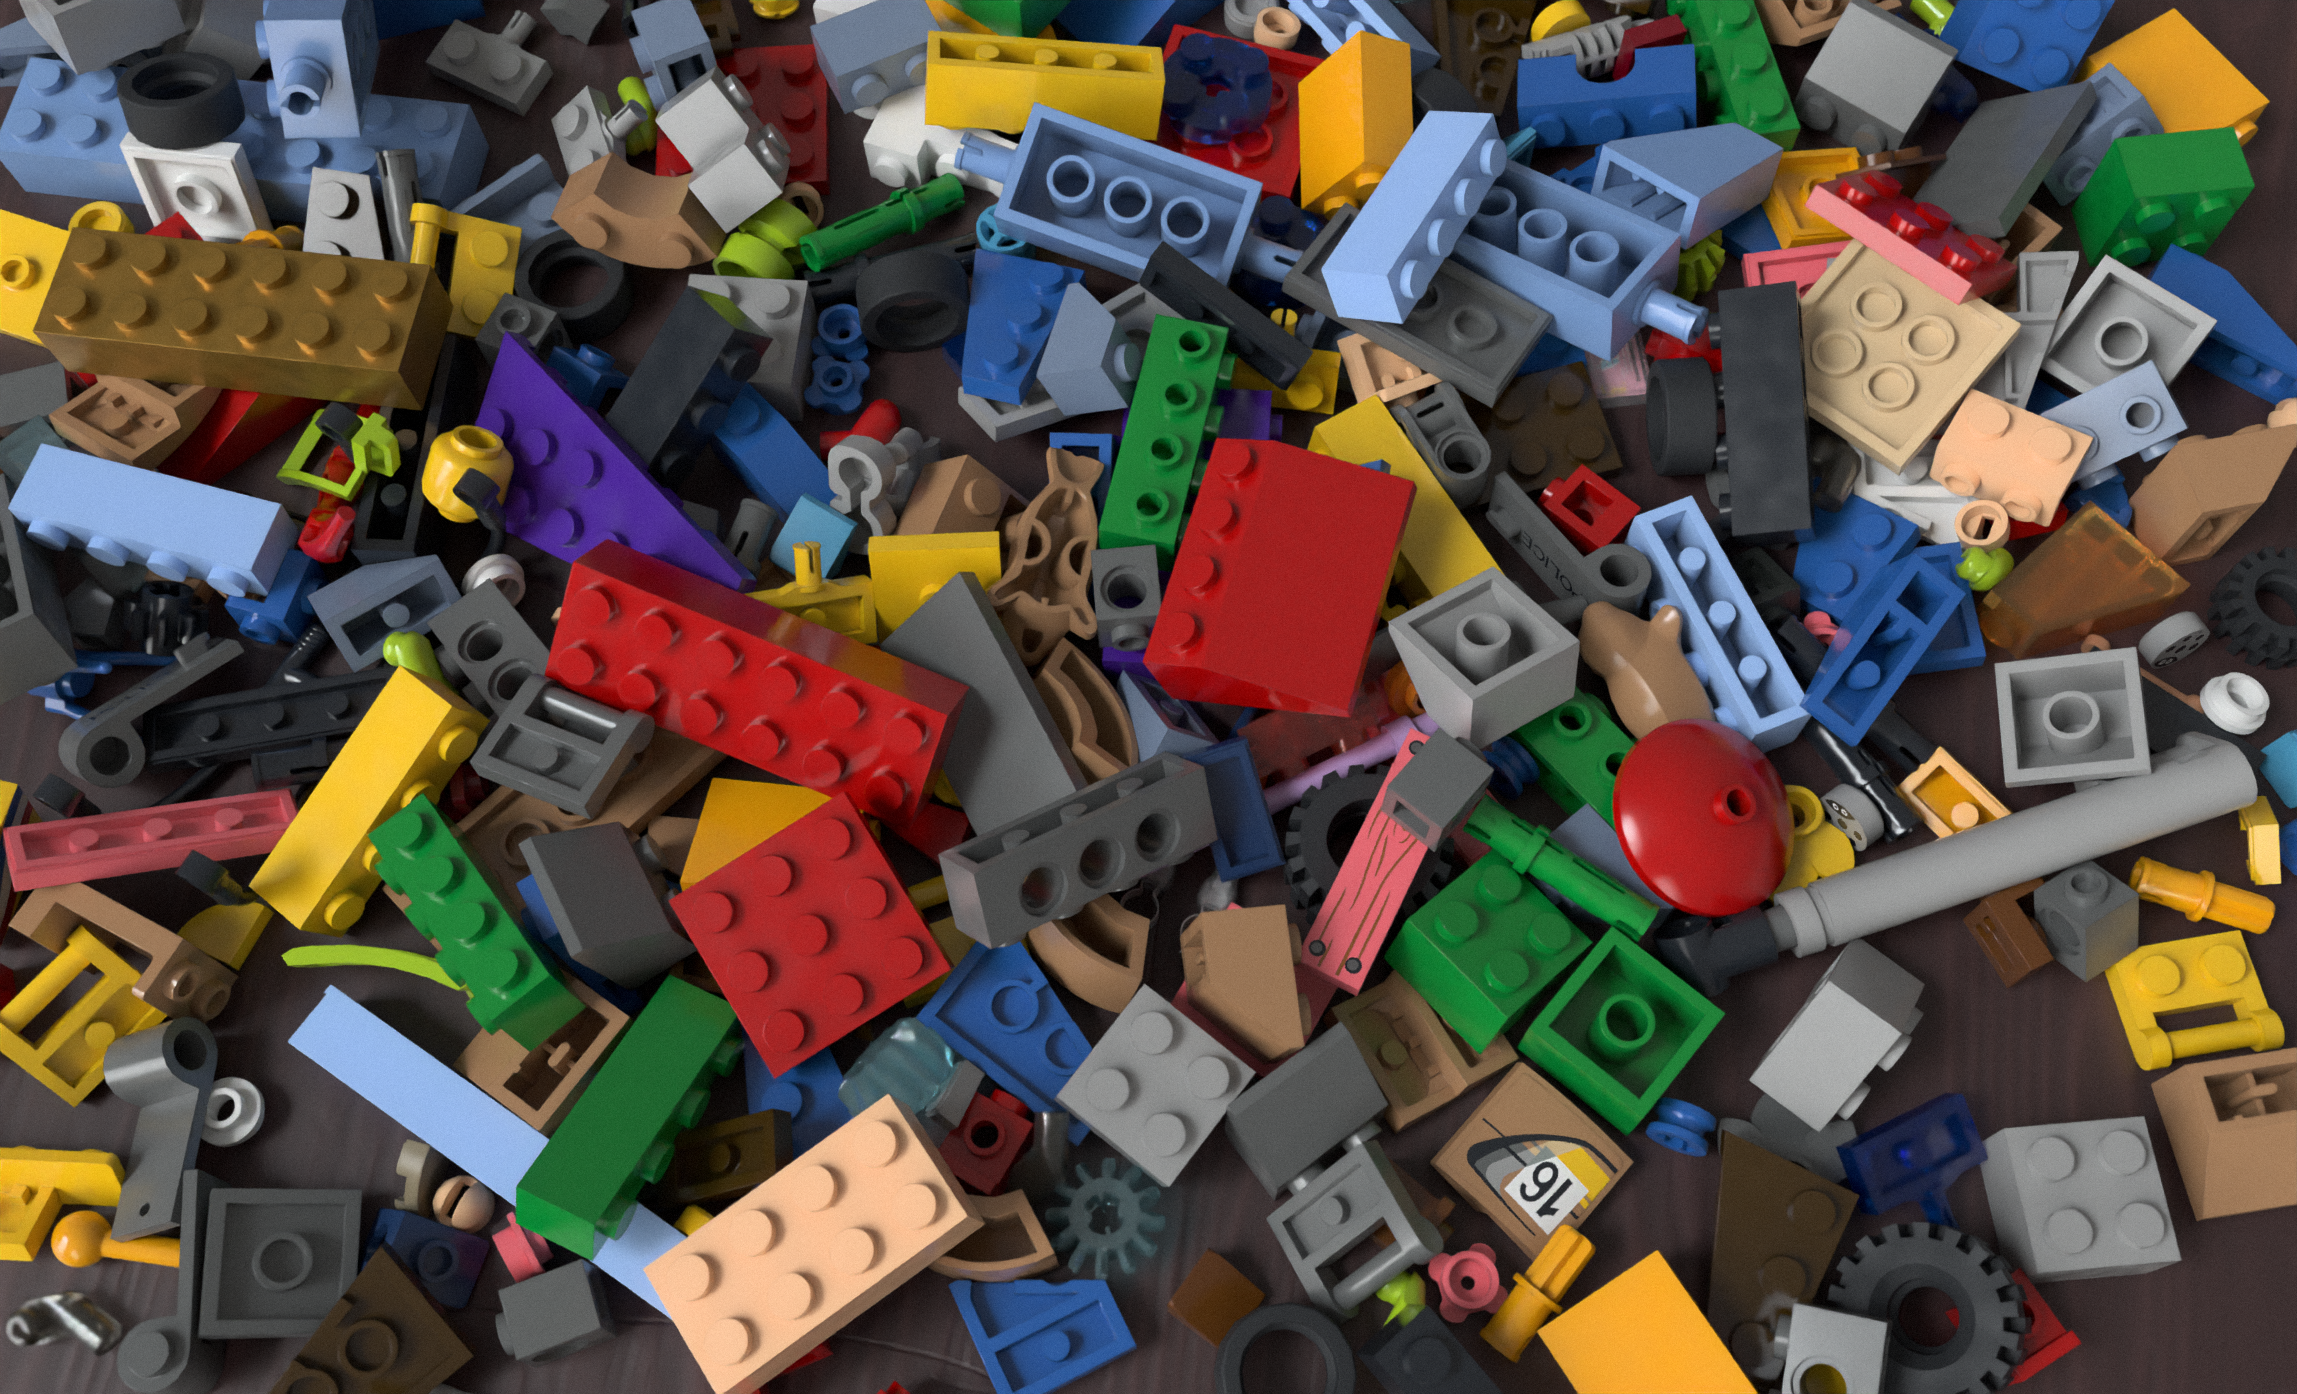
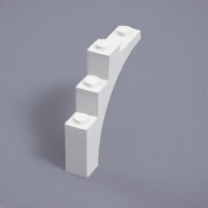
M816 0L813 5L816 24L877 0ZM925 85L915 86L885 98L873 106L862 107L853 111L863 118L874 119L863 141L871 177L877 178L882 183L891 187L904 186L913 189L927 184L931 175L941 177V175L951 173L958 179L961 185L965 184L992 192L1000 198L1003 183L963 169L954 168L957 149H964V145L960 141L966 131L1014 150L1019 144L1001 138L988 129L964 128L950 130L942 126L925 125Z

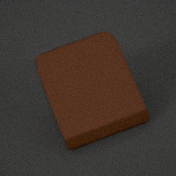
M1209 1247L1168 1303L1167 1312L1218 1350L1219 1344L1234 1322L1258 1308L1266 1295L1221 1255Z

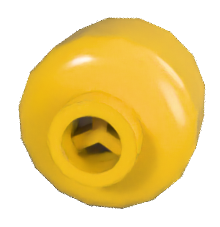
M472 425L458 426L453 431L443 433L434 440L422 477V491L429 502L438 508L442 516L459 523H469L479 519L473 508L462 502L452 491L467 468H473L482 472L500 487L501 491L496 498L501 506L504 504L514 471L513 457L503 446V441L500 437L487 429Z

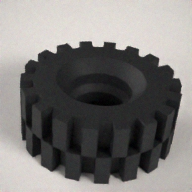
M1913 1222V1224L1905 1225L1896 1223L1882 1227L1883 1232L1876 1236L1866 1235L1855 1244L1859 1250L1853 1257H1843L1836 1269L1843 1273L1839 1285L1830 1284L1828 1300L1836 1301V1308L1893 1320L1884 1394H1994L1997 1391L2004 1390L2013 1381L2012 1372L2017 1365H2023L2028 1353V1349L2023 1348L2025 1334H2031V1317H2025L2022 1301H2028L2023 1285L2016 1284L2009 1273L2013 1268L2003 1256H1996L1988 1249V1243L1977 1236L1968 1235L1961 1232L1960 1229L1925 1222ZM1934 1287L1945 1292L1954 1301L1959 1313V1326L1954 1337L1947 1343L1937 1347L1926 1346L1914 1340L1906 1331L1902 1321V1307L1908 1295L1916 1289Z

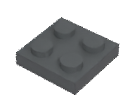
M212 1188L209 1197L197 1339L311 1337L357 1278L362 1190Z

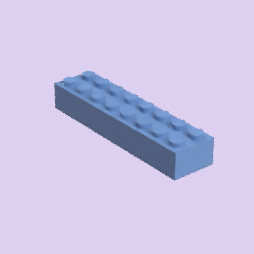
M30 58L0 129V160L26 192L145 205L119 145L127 132L130 131L117 95V82L130 68L109 66L103 70L89 71L78 76L65 61ZM237 80L245 106V120L235 132L220 141L242 144L270 219L306 223L313 167L373 176L380 179L383 195L375 153L385 150L415 149L417 173L423 203L436 205L451 211L461 201L476 193L490 147L470 104L370 94L361 137L285 139L281 117H272L270 114L267 100V83ZM441 232L439 234V238L455 240L454 235Z

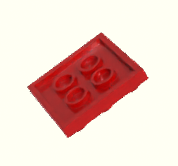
M1174 24L1162 56L1165 86L1157 140L1143 141L1263 183L1260 204L1289 211L1301 177L1298 83L1325 60Z
M814 44L733 49V57L716 59L717 66L726 78L733 74L745 86L753 100V105L750 108L764 126L772 123L787 141L791 152L787 154L790 158V165L784 187L790 183L801 181L814 187L820 195H830V85L818 64ZM657 125L656 176L678 177L693 172V167L660 126Z
M846 791L838 794L668 900L774 1079L955 967L852 796Z

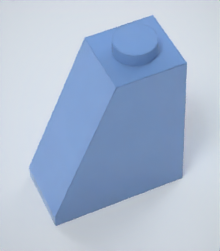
M1736 122L1612 140L1605 143L1602 147L1591 195L1680 233V247L1686 250L1768 199L1784 148Z

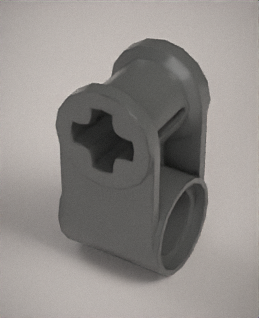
M1448 381L1435 385L1433 394L1407 407L1398 404L1389 409V413L1455 506L1470 505L1482 497L1487 486L1491 449L1470 418L1458 392ZM1461 462L1470 465L1474 471L1458 474L1451 471L1447 466Z

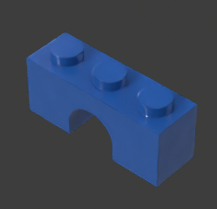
M1694 44L1635 49V64L1631 72L1622 79L1609 83H1594L1582 78L1577 72L1576 54L1518 60L1517 91L1519 131L1527 127H1532L1536 130L1537 137L1534 149L1604 144L1612 140L1696 128Z

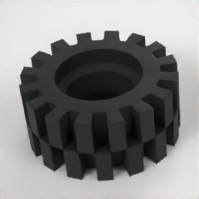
M2274 546L2263 547L2257 554L2254 551L2250 552L2216 584L2218 586L2210 593L2208 601L2214 604L2207 610L2208 621L2221 620L2212 630L2217 640L2227 635L2231 638L2232 642L2225 648L2231 655H2236L2241 649L2248 652L2244 661L2246 664L2255 667L2266 658V670H2278L2285 663L2288 669L2297 666V560H2295L2297 549L2285 547L2277 555ZM2257 591L2270 592L2286 601L2295 614L2296 624L2294 626H2287L2270 619L2257 604L2255 593Z

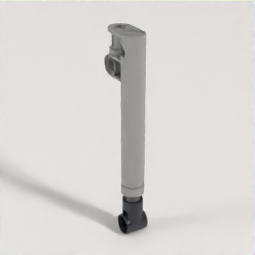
M2196 731L2187 732L2179 735L2176 740V747L2150 755L2152 774L2073 782L2076 790L2075 793L1809 882L1805 888L1798 886L1777 893L1773 898V908L1761 911L1755 905L1743 912L1711 920L1710 917L1697 915L1683 917L1658 927L1652 933L1661 964L1708 999L1728 989L1731 985L1729 977L1777 963L1779 952L1791 949L1797 957L1802 958L1825 950L1827 945L1835 947L2251 806L2257 800L2256 778L2251 765L2237 746L2228 741Z

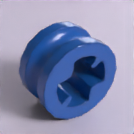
M1503 736L1492 743V752L1482 751V753L1486 757L1487 764L1494 769L1489 785L1504 798L1516 800L1523 793L1522 784H1534L1539 779L1540 772L1534 759L1519 743L1510 737Z
M1659 1098L1654 1106L1655 1113L1659 1115V1119L1648 1124L1646 1129L1647 1136L1654 1142L1673 1151L1696 1157L1705 1156L1708 1152L1709 1144L1704 1139V1135L1715 1130L1716 1118L1704 1109L1688 1102L1672 1098Z

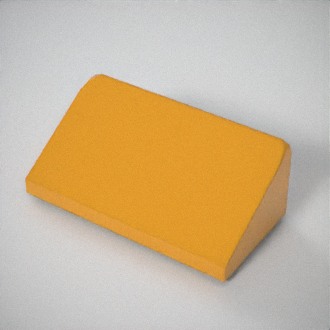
M1943 746L1936 749L1924 764H1921L1916 771L1911 773L1897 787L1918 814L1924 818V823L1940 838L2014 813Z

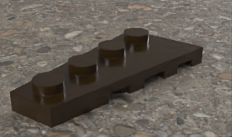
M385 1241L328 1313L298 1355L278 1378L268 1394H429L470 1360L478 1349L391 1245Z

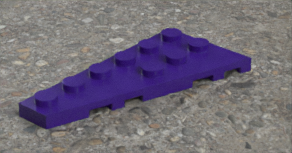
M505 331L475 426L482 427L498 435L503 441V446L513 457L514 471L504 504L502 505L507 515L505 523L507 532L570 564H573V561L608 538L739 593L754 592L758 580L710 530H703L682 509L685 503L671 489L661 487L647 472L650 467L593 407L585 406L566 387L568 381L555 368L546 366L534 354L535 347L523 334Z

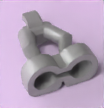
M905 427L895 434L891 442L886 445L871 437L850 435L830 450L828 454L829 486L834 493L838 494L830 501V507L858 523L848 551L855 554L868 555L870 536L893 535L897 526L896 516L901 517L924 465L941 460V438L931 436L927 442L923 443L919 432ZM892 483L890 495L886 494L885 489Z

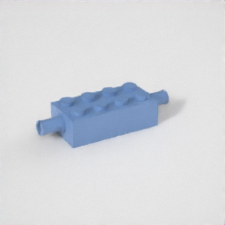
M264 0V19L257 20L255 25L256 42L260 57L262 59L270 58L274 79L267 80L268 106L272 117H281L285 139L361 137L380 53L373 0Z
M1034 102L1022 138L1015 150L975 136L968 131L964 133L960 141L964 145V149H957L954 168L963 169L1003 183V190L993 215L1000 233L1139 282L1151 255L1162 241L1173 247L1228 289L1234 272L1239 274L1241 269L1283 283L1284 277L1304 253L1302 250H1295L1254 235L1255 229L1251 228L1261 200L1263 183Z
M1510 159L1506 160L1507 163L1503 173L1496 178L1480 203L1477 213L1471 217L1456 240L1452 252L1447 256L1450 260L1553 315L1547 333L1609 362L1633 335L1646 324L1682 340L1687 345H1693L1696 342V337L1700 338L1708 322V308L1695 305L1671 294L1677 287L1681 243L1680 233Z

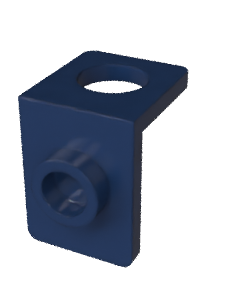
M379 1209L358 1257L357 1277L378 1250L387 1232L385 1241L391 1245L439 1303L459 1309L465 1307L489 1250V1242L408 1211Z

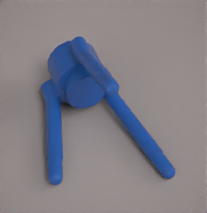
M74 648L78 664L77 668L65 673L56 682L46 686H38L27 693L33 696L44 697L47 712L64 714L78 720L91 711L74 703V699L84 697L90 692L94 684L95 673L108 674L112 671V665L167 666L177 660L176 656H156L146 652L87 651Z

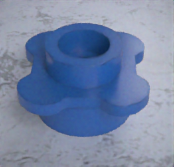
M837 304L823 310L817 325L819 336L815 337L811 342L813 353L817 357L829 355L846 358L849 363L855 360L865 361L869 355L866 346L868 339L860 329L858 309L848 304ZM849 333V336L845 339L839 337L841 334Z
M823 355L815 359L812 363V370L814 372L812 385L804 391L806 403L815 409L822 408L825 412L832 415H846L859 410L863 404L864 396L862 384L870 378L868 365L861 360H855L851 363L835 361L829 355ZM835 381H841L843 383L842 385L837 387L832 386V383Z

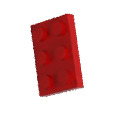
M1870 170L1869 172L1816 184L1804 205L1958 306L2005 288L2018 268L2002 257L2005 251L1999 244L1979 234L1968 236L1951 225L1953 218L1944 209L1928 202H1920L1919 204L1900 193L1902 185L1896 179L1877 170Z

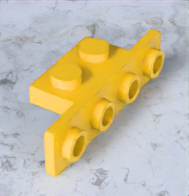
M30 1146L0 1147V1260L33 1261L63 1204L118 1207L125 1171L117 1155L96 1149L65 1151L44 1150Z

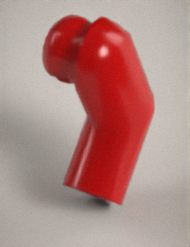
M887 399L875 400L865 410L851 430L821 431L820 453L822 461H828L830 450L850 435L871 437L883 445L890 443L894 435L899 432L902 422L896 404Z

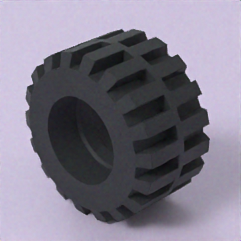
M1364 764L1349 766L1347 777L1343 779L1334 770L1323 776L1320 790L1311 784L1302 794L1300 807L1294 806L1289 818L1288 832H1286L1283 854L1286 864L1283 866L1285 885H1291L1290 900L1295 909L1298 910L1302 907L1307 909L1305 921L1309 925H1313L1340 871L1332 860L1328 847L1343 834L1361 829L1391 767L1378 765L1376 774H1365ZM1447 837L1435 852L1428 849L1387 933L1384 944L1392 943L1406 920L1444 889L1452 867L1450 863L1454 855V838Z

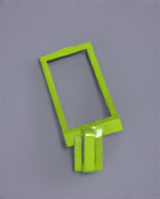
M319 409L315 412L311 423L283 468L279 470L276 478L287 485L307 486L352 501L370 470L386 476H393L401 465L398 440L393 435V430L390 426H387V419L375 412L369 418L357 415L364 425L351 440L355 469L345 486L300 471L323 434L315 424L325 410Z
M318 945L292 948L281 955L288 966L297 968L341 965H375L395 968L428 977L458 991H465L470 999L474 997L467 984L463 987L456 985L443 971L435 958L413 952L359 945Z

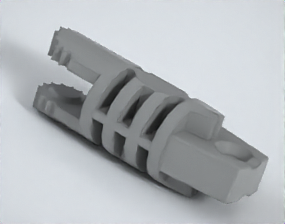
M1628 15L1608 19L1601 23L1575 29L1572 32L1568 31L1521 46L1522 57L1524 59L1576 54L1577 72L1582 78L1591 79L1608 74L1614 70L1625 30L1653 22L1654 20L1645 18L1631 22V17Z

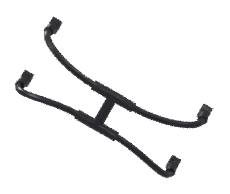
M330 402L315 424L325 435L336 441L349 460L354 463L351 440L364 425L363 421L345 406L336 402ZM467 468L452 491L462 502L472 507L484 527L491 530L489 543L478 559L479 561L487 556L502 553L507 538L505 524L507 515L496 498L501 491L500 487L482 472L473 468ZM354 553L343 576L363 566ZM464 577L455 585L461 597L464 596L462 593ZM320 618L316 623L311 622L308 625V628L305 629L297 643L294 644L264 687L321 678L308 671L317 655L320 654L324 645L331 638ZM432 630L425 633L423 636L427 637L432 632ZM381 659L375 669L392 665L386 659ZM230 762L203 766L173 792L148 807L188 801L210 783ZM52 773L47 775L32 795V797L67 819L103 814L98 806L85 797L86 794ZM318 782L300 785L294 796L299 811L318 785ZM191 850L175 873L181 879L202 890L220 905L246 906L260 897L259 894L249 887V884L242 889L241 885L228 875L229 871L194 850ZM271 853L266 854L260 868L262 867V865Z

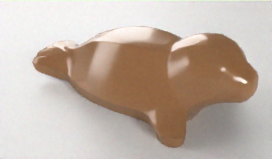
M1049 447L1046 453L1050 483L1029 504L1020 518L1010 546L1007 569L1003 578L984 590L994 610L1003 611L1000 621L1025 668L1040 663L1044 657L1052 652L1069 630L1088 640L1094 638L1098 632L1096 615L1088 602V591L1093 578L1091 550H1098L1097 517L1091 491L1102 475L1104 463L1085 456L1076 457L1070 451Z
M1598 601L1590 604L1583 612L1582 625L1578 633V640L1580 641L1579 652L1596 675L1604 678L1615 709L1629 731L1639 740L1650 731L1676 720L1693 718L1717 722L1706 690L1681 647L1683 624L1681 610L1677 606L1664 605L1652 620L1648 622L1617 608L1607 601Z

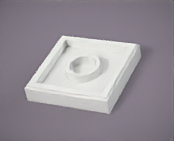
M127 132L119 144L154 227L176 212H179L204 241L235 244L243 241V238L249 232L258 229L274 231L241 143L217 141L195 148L163 149L141 143L130 132Z

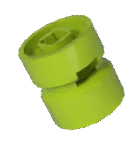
M776 197L738 225L741 232L731 234L721 248L718 257L714 258L712 263L714 272L717 276L794 280V271L802 269L806 263L800 250L803 246L799 243L801 236L817 231V228L801 210L789 202Z

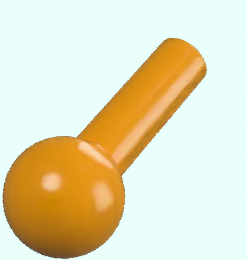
M77 1211L65 1216L56 1225L52 1233L51 1247L54 1255L60 1262L70 1267L82 1268L91 1266L103 1257L179 1268V1238L150 1234L121 1243L110 1239L112 1228L105 1217L93 1211Z

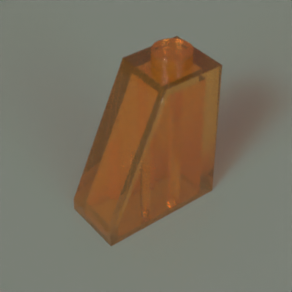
M2090 500L2000 581L1977 607L1976 613L1979 625L1985 636L1995 645L2006 648L2019 660L2084 641L2090 634L2101 636L2156 620L2191 584Z

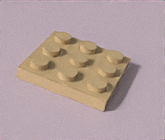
M1853 238L1801 299L1809 416L1900 476L1966 398L1970 389L1976 386L2019 335L2022 324L1981 298L1958 306Z

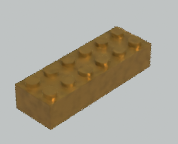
M73 227L33 332L67 371L422 411L454 306L431 265Z

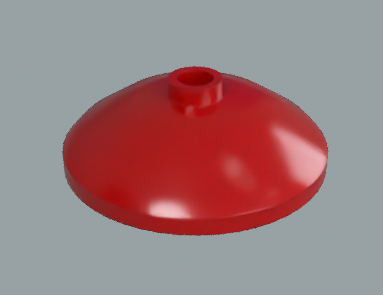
M1693 718L1681 719L1664 724L1645 734L1631 747L1619 767L1613 790L1615 829L1626 859L1641 881L1654 894L1671 906L1693 915L1725 917L1759 905L1777 889L1787 873L1793 855L1795 842L1794 815L1787 790L1780 775L1767 756L1753 742L1738 731L1714 721ZM1727 800H1728L1729 803L1731 804V807H1732V809H1733V813H1732V812L1730 811V809L1728 808Z

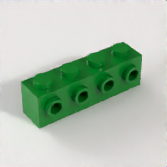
M1665 0L1668 14L1670 16L1677 14L1687 30L1683 45L1694 44L1696 92L1709 126L1736 122L1783 147V152L1791 151L1801 127L1754 1Z
M1156 314L1098 529L1100 549L1155 545L1158 570L1172 573L1191 517L1190 509L1193 497L1198 496L1209 462L1208 459H1203L1207 442L1215 443L1216 438H1220L1225 412L1224 406L1217 405L1220 389L1231 391L1234 382L1238 354L1228 352V327Z
M1575 686L1573 698L1505 736L1515 740L1530 754L1540 772V777L1536 783L1570 817L1588 803L1616 832L1613 818L1614 784L1624 757L1638 739H1629L1611 721L1608 709L1596 696L1590 693L1583 694Z
M424 793L367 835L382 857L374 865L377 872L399 896L404 893L407 894L412 903L404 909L405 914L427 940L437 939L443 949L434 955L436 961L456 985L463 987L467 984L474 997L467 1001L466 1005L474 1018L489 1034L494 1035L502 1029L530 1052L586 1008L543 944H540L528 931L521 913L463 830Z
M669 974L517 1184L516 1224L591 1261L594 1260L608 1238L617 1241L622 1237L637 1209L638 1201L635 1200V1197L646 1181L656 1184L660 1180L674 1154L675 1145L672 1142L683 1126L688 1129H693L708 1105L711 1092L708 1090L718 1074L724 1077L729 1076L739 1061L744 1049L745 1040L738 1037L740 1020L729 1002Z

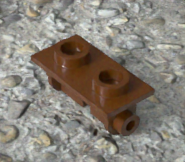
M1916 146L1897 151L1890 150L1857 157L1858 169L1836 174V179L1869 172L1870 170H1877L1896 179L1902 185L1900 193L1912 200L1931 174L1930 162L1946 159V153L1923 157L1922 147Z

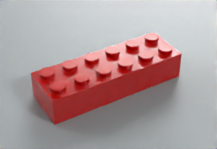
M608 538L573 561L544 676L555 679L557 684L621 711L626 712L629 709H635L651 715L654 718L655 725L831 798H834L843 791L849 792L860 810L908 830L932 798L970 688Z

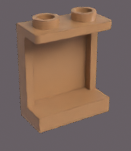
M81 882L34 889L8 924V926L57 955L70 945L66 938L83 924L97 934L111 948L119 942L149 958L152 962L133 987L132 994L173 1019L187 1016L198 1019L206 1025L208 1020L215 1018L224 1009L231 994V987L239 977L184 938ZM90 963L84 970L94 975L98 968Z

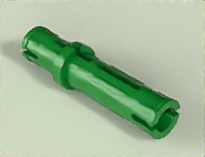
M951 173L941 175V177L911 190L906 187L893 191L890 199L883 201L881 204L837 221L826 228L801 236L799 243L803 246L800 248L802 256L811 270L819 272L840 260L856 255L905 232L908 235L916 234L922 231L925 223L932 221V219L963 208L965 205V201L962 199V197H965L963 188L958 179Z
M1487 794L1484 795L1462 829L1463 832L1470 834L1480 842H1484L1499 852L1500 855L1513 862L1514 864L1511 869L1520 875L1527 871L1537 879L1544 881L1560 894L1616 928L1634 943L1640 940L1660 909V906L1637 894L1616 878L1550 837L1551 829L1541 823L1538 827L1533 826L1507 810Z

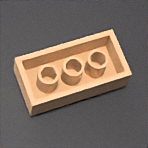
M888 1093L643 1270L715 1393L751 1394L986 1223L909 1105Z

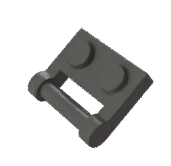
M534 673L523 683L470 760V763L481 777L592 820L634 754L641 753L649 745L653 737L655 722L651 715L635 709H629L623 713L562 690L555 679ZM550 713L608 735V738L604 744H600L542 722L538 718L545 717Z
M1377 1140L1361 1142L1266 1217L1313 1305L1339 1327L1358 1315L1360 1303L1412 1264L1425 1265L1440 1254L1444 1247L1439 1231L1428 1219L1420 1215ZM1387 1222L1396 1240L1344 1280H1338L1330 1265Z

